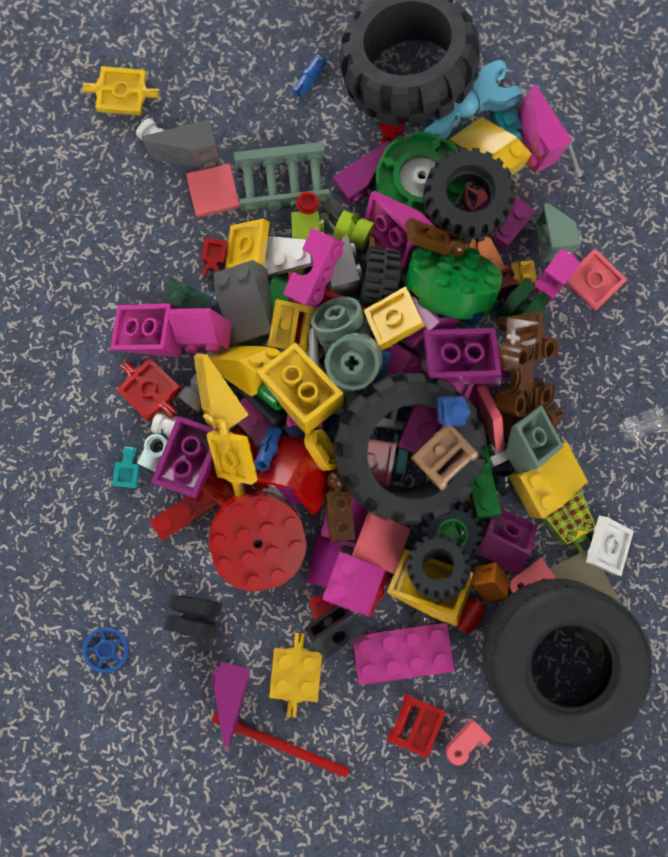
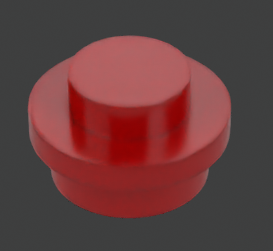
M312 192L301 193L296 200L297 209L306 215L315 213L319 207L318 197Z

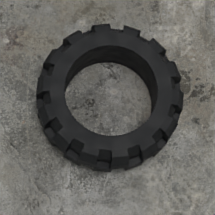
M368 0L357 10L355 21H349L341 40L342 47L339 51L340 67L349 96L356 101V106L368 116L374 118L379 115V120L386 125L398 127L400 122L409 123L412 128L426 125L427 119L436 117L439 121L452 113L455 109V102L461 104L474 87L473 81L479 72L478 31L472 23V17L458 1L453 3V0H377L371 3ZM409 40L428 41L438 45L446 52L445 56L436 65L426 71L413 75H393L374 66L377 58L385 50L395 44Z
M403 372L386 375L384 379L370 383L356 393L357 397L349 406H345L338 420L340 424L337 435L334 436V455L336 456L338 473L345 487L357 503L363 505L371 514L385 521L393 519L399 521L400 524H419L422 519L431 518L435 521L449 514V508L456 502L460 501L463 504L474 490L471 488V485L476 475H482L486 460L482 456V446L487 443L484 425L479 423L476 417L477 410L467 396H463L455 389V386L439 378L431 380L425 374ZM438 397H464L465 403L469 405V418L465 419L466 425H456L453 427L479 456L474 461L470 460L447 482L448 486L443 491L431 479L412 488H394L374 478L368 462V444L374 428L385 415L394 409L412 404L430 406L438 413ZM460 448L442 465L437 474L440 476L464 451Z

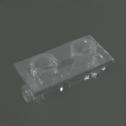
M654 407L640 413L641 422L634 415L621 420L617 427L620 433L625 432L624 442L630 440L633 442L638 441L647 433L662 431L667 425L668 414L664 415L662 408L657 409Z

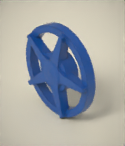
M101 627L92 631L83 644V657L86 664L94 671L100 673H109L120 668L126 661L129 652L126 637L122 632L113 627ZM104 631L114 632L120 639L114 642L107 640ZM100 632L101 642L96 647H88L90 639ZM120 642L124 644L122 659L115 654L116 646ZM87 650L94 651L97 657L100 658L98 666H95L90 661ZM112 658L118 662L115 667L109 669L101 668L104 660Z

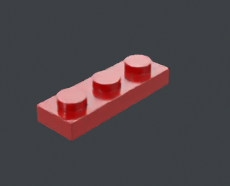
M201 489L196 499L186 496L151 519L150 523L163 541L218 504Z

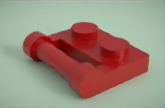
M405 693L403 697L404 704L392 733L389 732L386 740L428 758L446 711ZM415 706L420 709L406 740L401 737L412 707Z

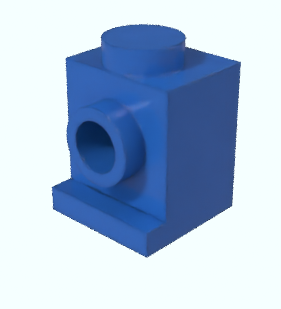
M438 397V423L444 426L466 425L465 419L469 418V405L465 403L464 397Z

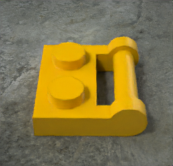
M278 299L275 300L268 347L286 350L294 344L300 312L304 316L300 341L297 345L304 352L309 353L308 343L311 317L317 308Z

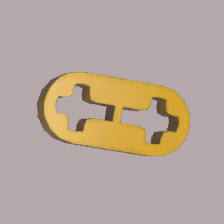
M318 429L305 435V446L318 467L323 471L336 470L338 466L336 456L334 455V445L323 430Z

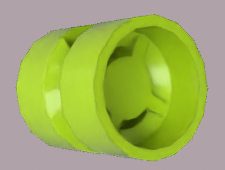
M344 210L336 224L333 237L342 240L343 237L348 236L350 243H354L355 248L363 250L372 233L374 223L364 218L357 220L355 214Z

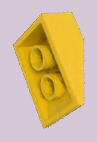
M480 117L449 139L458 149L467 148V151H472L473 148H479L481 153L485 154L486 151L493 153L492 158L495 160L500 158L504 162L502 167L504 169L506 167L509 168L511 176L522 169L531 156V152L516 136L483 117Z
M296 343L292 344L257 372L281 406L306 435L344 405L343 392Z
M234 345L229 347V350H221L219 353L211 354L208 357L222 377L248 395L253 396L257 394L259 386L263 383L257 372L281 353L273 347Z
M200 353L194 355L201 408L205 412L203 418L215 430L219 429L216 421L220 418H227L230 429L248 416V414L208 355Z
M567 441L562 442L564 447L538 469L519 474L514 472L508 476L530 517L545 518L562 507L588 482Z
M404 549L387 594L433 618L457 626L473 585V572H470L469 581H467L465 589L461 590L458 596H452L447 601L445 599H440V601H434L433 598L427 599L422 593L419 594L410 581L407 567L410 551ZM430 558L424 566V571L430 579L441 581L451 576L454 566Z

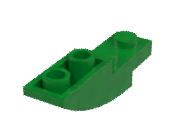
M487 443L482 446V456L486 458L482 475H476L471 485V488L474 490L470 497L471 501H473L478 520L501 515Z

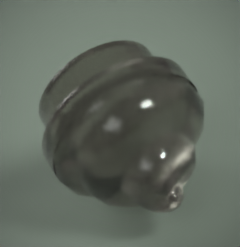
M416 608L413 609L410 620L414 621V624L418 627L436 622L435 618Z

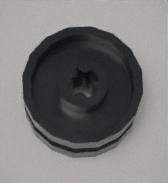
M171 594L168 607L173 611L182 612V615L171 614L166 616L164 629L185 636L216 638L219 624L205 619V616H220L223 603Z

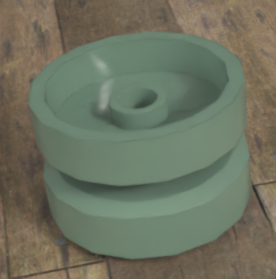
M351 297L331 299L319 306L311 317V325L325 353H327L335 341L347 334L362 333L370 336V328L364 318L362 308L359 302Z
M362 333L347 334L335 341L327 351L325 367L330 379L342 389L348 390L362 389L372 383L380 373L383 365V354L375 339ZM353 356H355V360H359L357 365L351 361Z

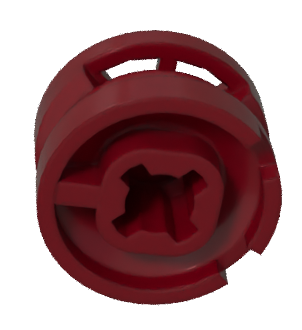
M506 268L501 270L503 276L496 300L505 298V295L511 294L515 288L519 287L518 280L514 279L513 269Z

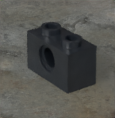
M336 605L304 628L311 643L325 659L365 632L354 612L339 605Z

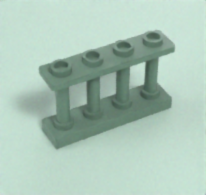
M324 142L234 152L236 169L241 168L243 170L246 199L239 200L241 211L256 213L259 209L263 208L276 211L280 210L281 206L289 205L292 208H297L296 200L303 193L300 192L297 164L300 161H308L311 167L314 191L306 192H312L318 197L319 206L324 205L326 200L330 199V189L322 190L319 166L321 159H325ZM285 163L288 166L291 193L278 195L274 167L276 164ZM263 166L266 168L269 196L255 197L252 173L254 167Z

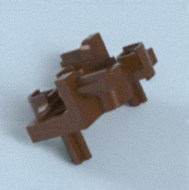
M532 311L512 317L499 316V321H496L498 330L507 331L506 342L500 346L498 351L501 370L511 369L512 380L509 386L499 390L495 395V404L502 416L504 436L510 437L512 426L540 405L543 406L555 431L557 422L565 418L562 408H548L554 401L556 384L543 382V378L533 379L535 363L544 358L558 357L559 351L558 340L548 337L544 332V313Z

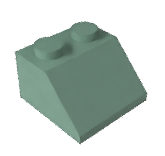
M549 203L543 204L535 218L543 262L552 261L561 249L573 254L582 242V234L580 229H577L576 222Z
M542 405L535 408L511 428L506 454L517 474L538 469L564 447Z

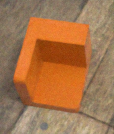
M498 563L475 566L473 587L484 601L489 602L507 598L509 578Z

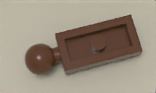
M411 217L405 223L408 241L414 245H419L445 256L451 253L458 257L465 251L464 241L460 238H452L450 240L448 232Z
M332 471L327 477V484L333 489V492L325 493L330 542L355 540L351 494L349 491H342L345 485L338 471Z

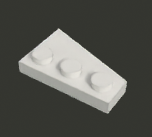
M268 236L265 265L263 266L267 269L268 278L313 266L312 256L302 250L306 240Z

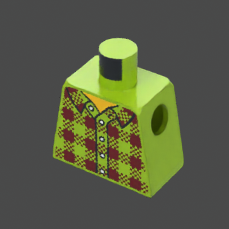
M582 492L573 495L562 507L541 520L562 545L574 542L581 553L591 546V542L586 534L594 530L595 524Z

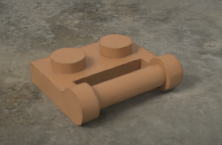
M444 426L411 458L429 476L434 484L443 491L448 486L447 482L470 460L474 461L479 455L453 426ZM461 448L464 453L439 476L436 471Z

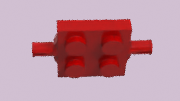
M151 358L137 368H134L128 361H124L123 363L128 369L123 364H121L120 368L128 376L125 382L116 390L148 422L157 412L162 410L170 418L175 417L169 410L175 415L178 411L170 402L182 389Z

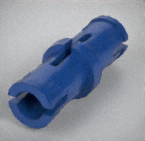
M318 54L314 56L308 68L302 71V77L292 89V93L296 96L299 93V98L304 99L312 84H316L318 75L327 64L323 57L319 61L320 55Z
M268 427L264 440L259 444V453L254 462V466L258 470H268L272 457L277 453V443L282 433L278 427Z

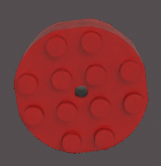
M257 490L228 499L211 521L208 534L214 568L226 582L246 591L257 592L286 583L298 571L306 553L307 544L298 513L289 502L267 491Z

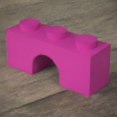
M311 228L302 250L312 256L313 268L306 275L292 272L283 294L304 305L317 308L324 297L326 285L333 276L336 262L342 256L345 242Z
M561 249L536 282V289L532 295L535 297L539 292L545 291L552 297V301L581 262L571 252H565Z

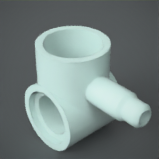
M160 434L150 435L144 443V450L137 463L155 472L168 440ZM163 442L162 451L154 453V444Z

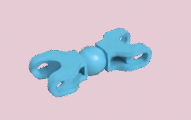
M502 60L494 61L482 67L478 79L473 82L474 87L461 104L455 102V109L452 113L439 121L436 117L431 118L434 123L428 126L424 132L448 139L452 127L460 122V117H470L476 113L477 109L479 112L484 110H491L493 112L509 110L521 102L523 92L516 85L503 88L496 84L504 78L507 66Z

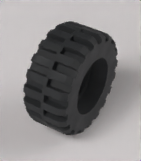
M459 148L458 153L455 154L454 151L446 153L445 159L439 158L435 162V166L428 173L422 197V205L425 206L423 211L425 217L430 218V222L435 227L448 232L451 239L460 238L465 244H471L472 239H475L477 243L482 242L486 236L490 238L495 235L497 229H501L515 200V193L513 192L515 183L513 179L509 180L511 176L509 168L506 167L504 169L502 167L504 162L500 158L495 160L492 158L493 153L488 151L485 154L481 153L479 148H473L472 151H467V148ZM458 181L475 182L486 191L489 197V205L478 212L462 211L456 208L448 199L447 188Z

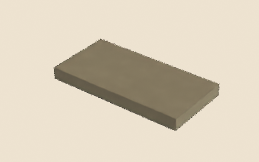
M589 549L581 553L579 552L549 568L556 579H569L581 582L620 602L603 569L586 562ZM579 626L592 653L597 655L603 652L602 638L594 631Z

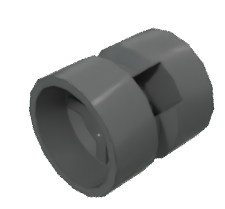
M195 373L190 380L191 387L185 386L177 397L201 415L204 411L201 408L197 374Z

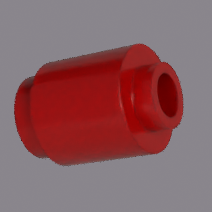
M475 598L471 601L467 599L456 627L467 635L471 631H475L487 613L483 610L485 605Z

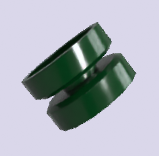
M526 278L506 298L502 308L494 318L499 321V316L512 317L532 311L542 312L552 297L545 291H541L533 300L529 299L536 289V284Z

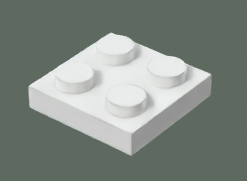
M599 516L594 528V535L586 562L611 574L622 576L634 531L608 517Z

